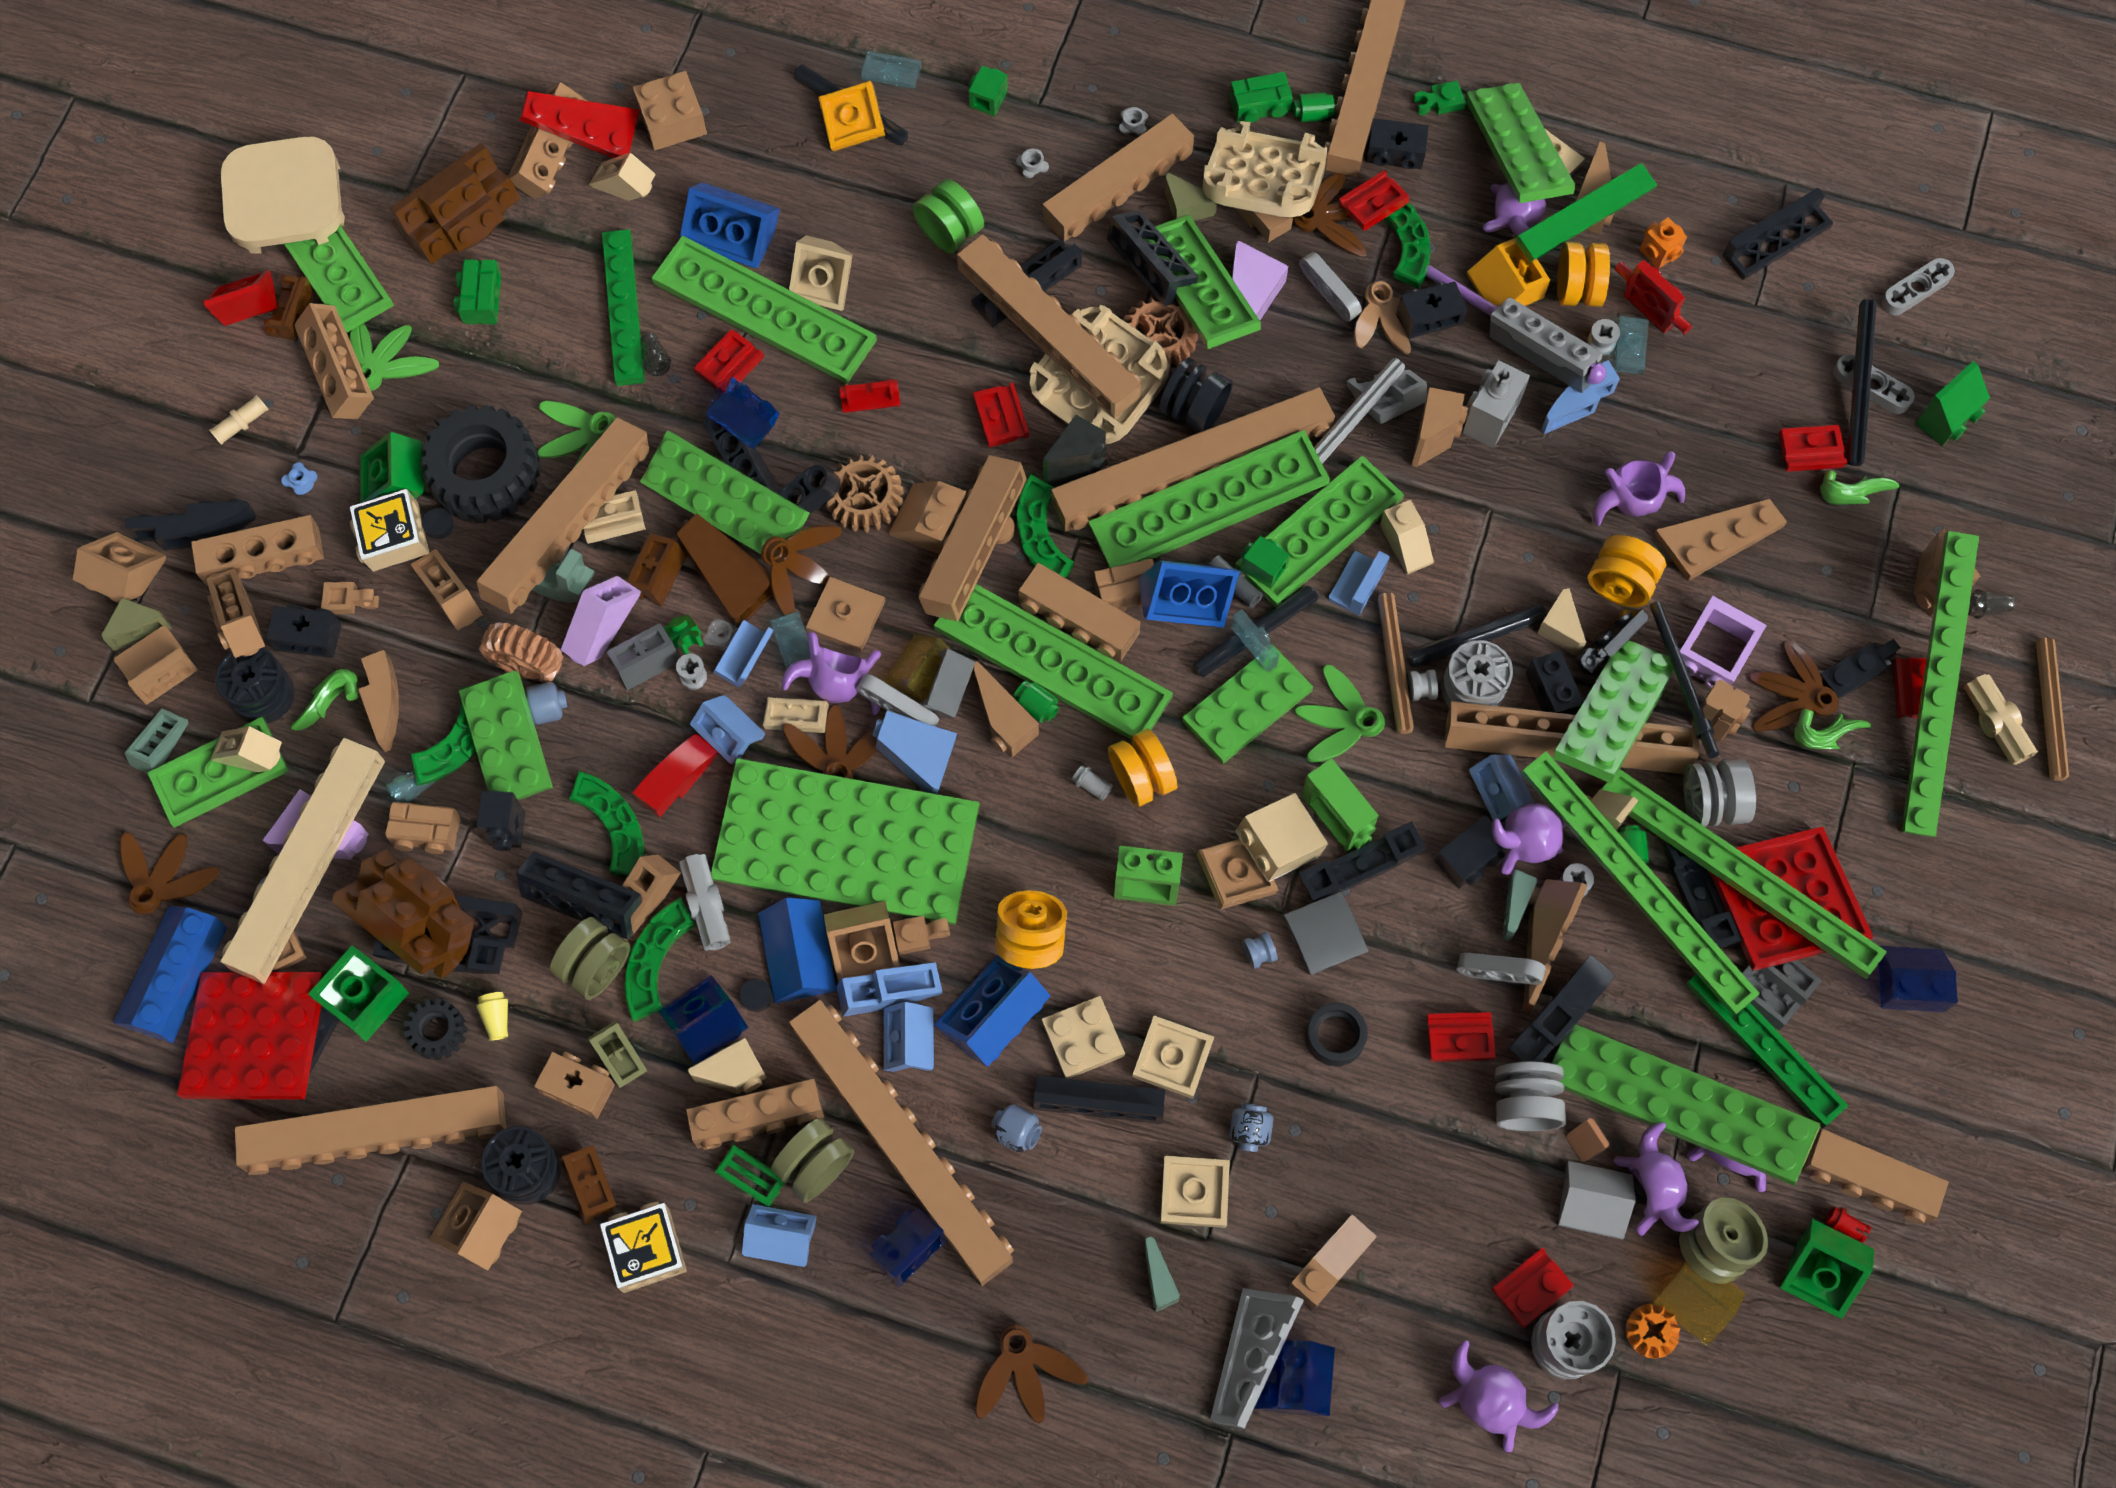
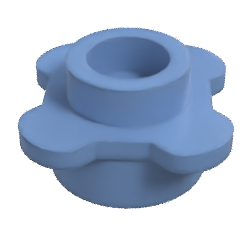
M298 462L292 465V470L288 475L282 477L281 482L283 486L291 487L297 495H303L313 488L318 476L315 471L307 470L303 463Z

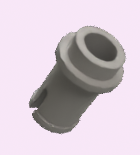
M1081 765L1072 778V781L1076 783L1075 787L1079 788L1081 786L1102 802L1111 791L1113 785L1094 774L1090 766L1086 768Z

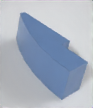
M1609 360L1601 363L1606 368V377L1601 383L1591 384L1582 393L1570 386L1565 389L1545 418L1541 429L1543 434L1593 414L1600 398L1614 393L1620 378Z
M936 962L876 970L872 975L842 978L836 986L842 1017L883 1010L884 1007L898 1003H912L942 994Z

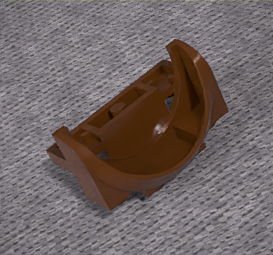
M480 143L391 207L390 211L395 217L392 223L401 236L419 255L432 265L445 254L470 249L485 240L495 227L505 220L503 216L506 209L521 198L511 179L497 168L487 148ZM430 218L435 221L433 223L423 224Z
M384 849L361 861L357 881L333 893L332 902L421 975L434 968L433 973L440 979L444 978L458 966L468 950L474 919L461 910L454 892L446 882L428 869L418 865L410 857L400 861ZM426 926L432 939L425 935Z

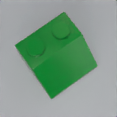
M1972 361L1934 396L1916 422V425L1941 446L1950 439L1958 440L1968 429L1965 425L1969 421L1975 424L1986 412L1983 407L1990 399L1979 366L1975 361Z
M390 432L360 454V503L407 489L415 499L422 495L425 487L423 471L420 468V459L423 457L421 454L422 441Z
M352 945L308 995L344 1026L367 1042L407 997L409 992L397 979Z
M1812 1219L1795 1247L1780 1284V1289L1842 1319L1873 1271L1874 1249Z

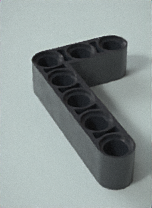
M714 408L706 414L705 428L726 464L810 512V514L839 491L841 486L839 476L820 465L809 467L780 489L740 419L720 408ZM752 466V469L748 474V469ZM825 477L823 484L820 486L821 479ZM802 494V498L797 504V499Z

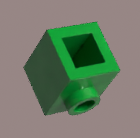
M981 66L978 74L973 75L969 83V107L995 117L1008 92L1007 74L995 68L991 69Z
M1260 535L1254 544L1249 542L1241 554L1243 558L1241 570L1271 589L1287 569L1290 554L1282 550V547L1272 539L1267 540Z

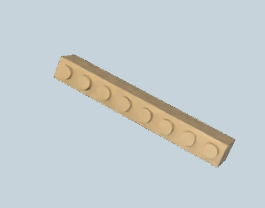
M343 738L340 745L333 749L326 771L317 778L315 791L310 800L305 801L302 805L299 820L295 827L291 828L286 834L283 849L272 860L266 880L257 887L250 909L241 916L234 938L223 949V958L220 962L230 970L265 984L385 763L376 750Z

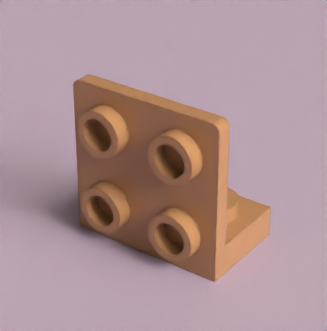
M165 625L114 658V662L129 681L128 684L146 705L198 671L195 664Z

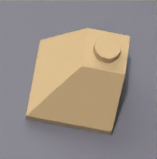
M807 235L796 242L789 290L820 306L843 311L853 254L832 241Z

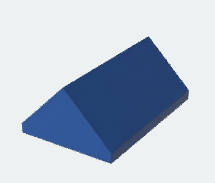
M1159 560L1138 578L1144 618L1146 620L1224 627L1240 571L1230 568Z
M784 898L759 912L774 1003L778 1004L836 992V981L820 900Z

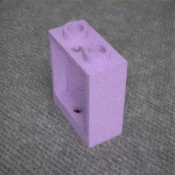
M1712 596L1680 650L1689 675H1694L1705 681L1706 685L1710 688L1720 679L1732 685L1767 625ZM1706 621L1747 643L1730 672L1690 650Z

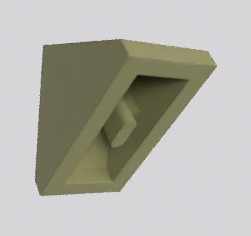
M1168 173L1166 175L1164 193L1174 220L1190 215L1193 221L1215 215L1217 203L1207 198L1202 188L1173 174Z
M121 598L102 633V637L111 649L116 651L139 642L161 626L165 625L168 629H172V627L160 611Z
M617 1021L588 1037L619 1088L647 1072L646 1067Z

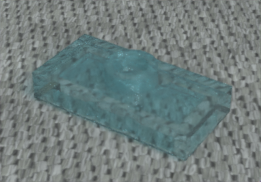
M867 51L861 76L863 80L915 89L922 67L921 61Z
M1620 316L1618 320L1620 336L1616 342L1615 371L1643 375L1646 363L1649 320Z
M1241 609L1233 616L1232 630L1265 670L1270 672L1277 667L1279 653L1271 645L1266 631L1262 627L1257 628L1243 609Z
M799 611L770 620L786 670L792 663L799 660H809L808 638Z

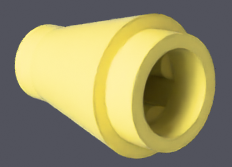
M503 992L479 996V1004L476 1005V1008L488 1033L489 1041L507 1038L508 999H504Z

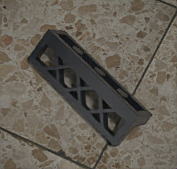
M1819 188L1809 192L1729 240L1722 256L1742 280L1748 278L1832 227V220L1819 207L1825 195ZM1813 214L1821 224L1817 227L1805 225V218ZM1786 229L1799 231L1798 238L1795 240L1783 238V231ZM1765 242L1777 244L1776 251L1774 253L1760 251L1761 244ZM1741 256L1754 257V265L1746 269L1738 258Z
M1141 210L1111 217L1107 240L1164 306L1174 304L1178 287L1197 283L1199 276ZM1138 222L1141 227L1134 226L1129 223ZM1143 238L1153 240L1156 244L1144 241ZM1156 254L1169 257L1170 260L1159 258ZM1171 270L1182 273L1184 276L1176 277Z
M1059 239L1021 265V268L1029 278H1035L1045 292L1082 266V250L1075 243L1068 247ZM1059 250L1061 251L1060 254L1050 260V256ZM1033 268H1038L1028 275V271H1030ZM980 293L971 300V303L993 328L1006 319L1007 316L992 301L984 306L982 303L988 300V298L983 293Z
M533 852L516 872L522 898L579 921L589 917L596 918L607 926L609 933L618 934L626 940L633 934L630 917L642 903L640 893L537 852ZM612 919L619 921L620 924L615 923Z
M455 895L461 910L471 918H477L483 926L471 934L470 940L481 938L506 942V948H515L523 914L517 904ZM483 919H484V920H491V921L488 922L487 924H485V922L483 921ZM500 922L511 923L508 939L494 937L490 929ZM426 927L425 934H430L428 928ZM487 932L489 936H482V934Z
M1037 1075L1033 1103L1034 1110L1162 1124L1165 1090Z

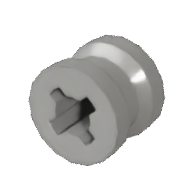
M1598 320L1592 326L1587 344L1602 352V355L1610 354L1619 339L1620 328L1612 320Z
M1427 670L1421 674L1417 671H1410L1408 673V691L1411 701H1419L1422 697H1427L1429 700L1437 699L1438 683L1435 670Z
M1575 863L1565 869L1559 881L1579 883L1581 881L1588 885L1583 896L1585 897L1594 883V875L1589 867L1584 864Z

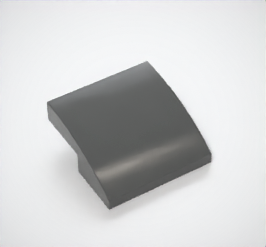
M1341 891L1283 914L1292 941L1297 945L1307 973L1310 975L1368 952L1359 927Z
M1798 960L1752 971L1748 965L1742 973L1760 993L1750 1003L1779 1031L1822 982L1818 976Z

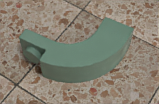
M570 549L563 562L554 563L546 572L544 580L539 585L536 584L532 590L557 601L575 603L580 599L583 590L590 583L595 571L584 566L581 553Z

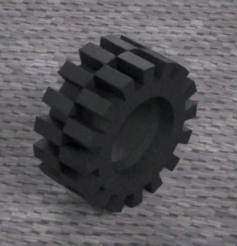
M436 998L435 1002L431 999L424 1000L425 1005L422 1006L420 1003L415 1005L417 1010L414 1013L410 1010L407 1015L410 1020L404 1022V1027L407 1029V1031H404V1035L408 1039L407 1043L426 1059L430 1060L432 1057L437 1061L441 1060V1056L449 1058L452 1056L450 1052L453 1050L458 1052L461 1049L458 1046L459 1043H464L466 1040L463 1035L467 1033V1027L464 1024L466 1022L465 1018L447 1000L446 1002L439 998ZM435 1018L444 1019L447 1023L446 1034L436 1041L426 1039L424 1035L426 1024Z

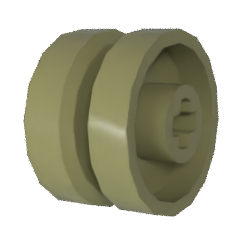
M589 917L573 928L563 940L551 961L550 972L551 975L562 983L569 984L572 982L573 991L584 999L591 1000L601 994L616 978L628 958L631 947L629 942L618 934L612 933L608 935L607 926L596 918Z
M822 1118L815 1119L799 1131L779 1153L771 1167V1171L783 1183L794 1180L792 1191L804 1203L810 1202L820 1195L846 1168L855 1152L843 1138L832 1140L834 1131Z
M1721 1197L1711 1201L1699 1213L1690 1218L1699 1220L1697 1227L1686 1232H1680L1679 1243L1681 1253L1687 1264L1701 1278L1712 1283L1727 1284L1736 1280L1746 1270L1759 1263L1767 1253L1768 1237L1764 1224L1748 1205L1734 1198Z

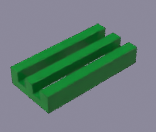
M732 1145L715 1170L718 1176L766 1207L772 1206L773 1200L778 1197L780 1190L786 1185L769 1167L735 1145ZM735 1155L775 1180L776 1184L774 1187L734 1162L732 1158ZM729 1166L769 1192L768 1196L765 1197L726 1172V1167Z

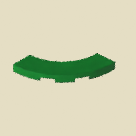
M1408 203L1383 220L1395 231L1402 248L1400 261L1394 271V278L1419 289L1430 264V237L1425 222L1417 214L1415 207Z
M1030 474L1021 491L1017 511V529L1022 549L1033 568L1040 563L1066 578L1074 567V561L1058 549L1050 537L1047 528V511L1051 502V489L1054 487Z
M461 687L459 691L466 689L468 687ZM461 697L458 718L449 735L435 746L425 751L411 754L410 761L416 786L429 784L450 775L466 763L475 753L476 748Z
M579 771L569 800L571 803L588 809L603 822L609 832L612 845V860L609 871L611 874L627 878L639 858L645 856L644 839L639 822L627 801L612 786L595 776Z
M682 897L665 906L650 919V923L643 930L639 938H636L627 961L625 997L634 1023L663 1009L658 992V977L662 962L675 941L695 927Z

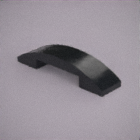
M1411 821L1385 833L1383 838L1331 862H1328V860L1299 872V875L1312 901H1317L1380 876L1426 850V847Z
M1663 840L1671 871L1689 914L1719 948L1741 942L1742 938L1731 911H1725L1707 869Z
M376 938L373 956L407 964ZM481 938L470 940L464 958L451 972L500 974L506 942Z

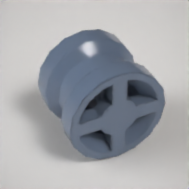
M1267 931L1260 933L1258 938L1242 940L1245 956L1252 969L1259 968L1263 962L1268 961L1272 963L1278 960L1275 946Z

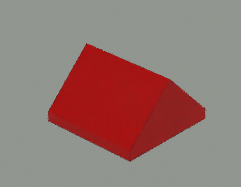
M270 270L218 286L203 301L205 307L224 326L278 309Z

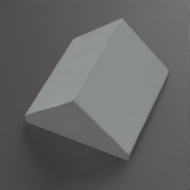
M1567 1161L1557 1226L1623 1240L1636 1201L1633 1175Z

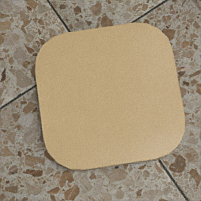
M1240 121L1239 127L1228 130L1221 127L1217 132V141L1208 165H1205L1203 192L1207 198L1224 206L1279 217H1296L1310 211L1314 205L1324 175L1327 147L1322 148V146L1314 142L1315 136L1308 133L1304 134L1302 141L1250 132L1251 122Z
M298 137L251 144L235 149L226 157L221 169L223 214L226 229L233 242H236L238 246L248 249L250 253L261 254V247L311 239H316L318 245L329 242L327 237L333 234L339 225L344 226L345 216L341 207L338 169L341 168L332 147L326 141L317 137Z
M1103 305L1089 307L1081 311L1078 308L1072 315L1078 319L1081 327L1088 334H1094L1107 352H1113L1127 371L1131 370L1138 376L1141 382L1140 398L1114 419L1047 354L1044 355L1038 364L1036 362L1033 363L1029 371L1031 374L1030 387L1032 394L1042 407L1061 421L1069 425L1074 416L1078 415L1106 432L1105 444H1111L1122 439L1131 430L1162 390L1169 378L1170 365L1163 348L1156 340L1154 342L1113 314L1110 308Z

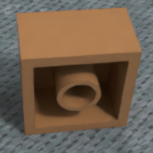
M686 71L633 87L637 106L654 151L707 134L703 114Z

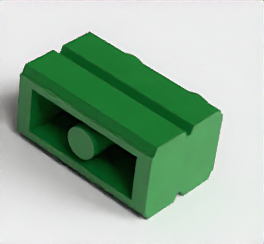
M1285 72L1230 82L1229 99L1236 122L1245 121L1253 123L1262 117L1272 116L1279 118L1291 112L1293 98Z
M464 260L462 271H457L456 282L457 287L460 288V295L454 297L455 313H459L463 323L496 324L498 322L502 273L497 261Z

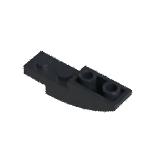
M231 499L228 502L217 503L200 501L197 504H187L186 515L181 513H170L167 516L142 514L138 517L126 518L125 529L135 541L157 540L165 551L192 547L191 542L236 532L254 521L256 513L247 501L240 499Z
M1590 954L1507 1049L1522 1062H1541L1588 1011L1615 975Z

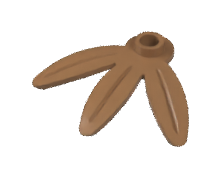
M1378 281L1371 283L1366 288L1364 294L1368 305L1364 308L1355 324V345L1359 348L1366 346L1375 332L1379 319L1381 327L1392 345L1402 353L1410 354L1411 345L1408 336L1397 318L1399 316L1397 308L1400 298L1392 297V288L1386 282ZM1374 293L1379 294L1380 297H1381V300L1378 299V298L1375 296Z

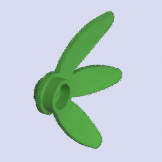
M363 323L351 330L350 343L364 376L371 373L366 378L371 391L376 390L381 385L382 378L412 377L431 372L439 367L437 360L426 357H405L390 361L407 342L412 331L411 326L405 325L389 333L378 344L373 354L370 334L365 324Z
M543 401L539 404V409L556 422L581 430L563 435L547 443L538 450V456L540 458H557L572 454L585 447L576 463L577 465L614 422L616 417L609 412H598L592 416L568 404ZM605 424H608L607 427L604 430H602L603 426Z
M1329 664L1323 667L1327 684L1336 699L1348 711L1316 705L1300 706L1295 709L1297 716L1311 724L1324 728L1344 729L1315 746L1307 755L1309 762H1321L1337 757L1351 748L1361 736H1376L1385 726V719L1381 711L1376 708L1365 707L1359 692L1350 680ZM1367 721H1375V724H1373L1372 726H1365V723Z

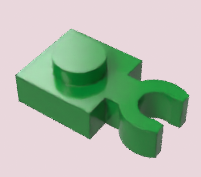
M1458 80L1431 86L1430 93L1419 91L1414 94L1413 98L1414 103H1425L1418 106V115H1426L1431 109H1436L1438 115L1464 110L1466 104Z
M689 614L676 617L669 622V625L663 627L675 649L680 647L685 655L689 654L688 648L691 645L698 644L700 647L704 645L700 637L702 634Z

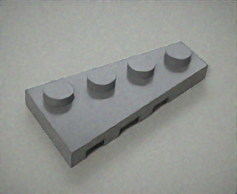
M1243 1288L1210 1418L1211 1421L1245 1429L1300 1310L1303 1299L1292 1295Z

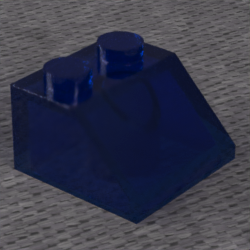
M734 377L722 382L706 412V415L753 450L774 427L780 414L770 402L762 400L745 383L737 381Z
M1880 946L1887 951L1879 962L1882 1009L1946 1012L1958 1003L1956 971L1943 949Z
M712 975L659 1010V1013L694 1064L709 1058L716 1049L726 1042L737 1039L744 1030L749 1028L732 1000Z
M919 1208L913 1213L910 1210L905 1212L895 1223L897 1228L889 1236L886 1233L881 1235L871 1246L873 1249L870 1253L871 1259L898 1288L947 1242L944 1230Z

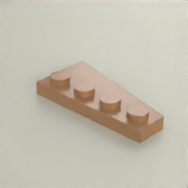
M1767 499L1657 529L1654 536L1687 581L1783 528L1787 521L1773 502Z

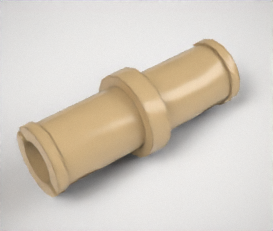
M256 395L237 411L231 410L229 412L230 416L209 431L222 445L241 429L244 431L248 429L249 423L269 409Z

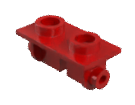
M889 378L887 381L840 386L843 413L901 406L897 379L891 380Z

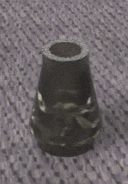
M655 333L643 335L641 338L643 368L651 376L666 374L670 369V356Z
M1976 589L1974 592H1971L1968 615L1981 619L2004 612H2011L2014 609V598L2010 594Z

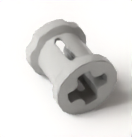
M695 654L683 655L678 659L676 670L682 685L690 690L702 688L707 681V673L702 659ZM694 669V673L690 674L689 671Z

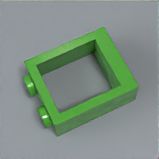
M1332 758L1308 774L1301 797L1346 852H1349L1354 847L1358 850L1366 846L1372 840L1371 834L1376 830L1375 824L1379 816Z
M1119 846L1114 898L1176 906L1183 853ZM1153 855L1154 859L1152 861H1149L1147 859V856Z

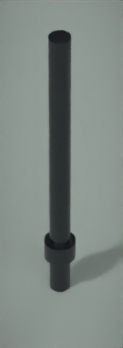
M1660 601L1650 604V609L1693 718L1694 724L1692 727L1696 738L1701 740L1707 757L1710 759L1715 758L1720 753L1713 737L1715 733L1711 721L1705 717L1662 603Z

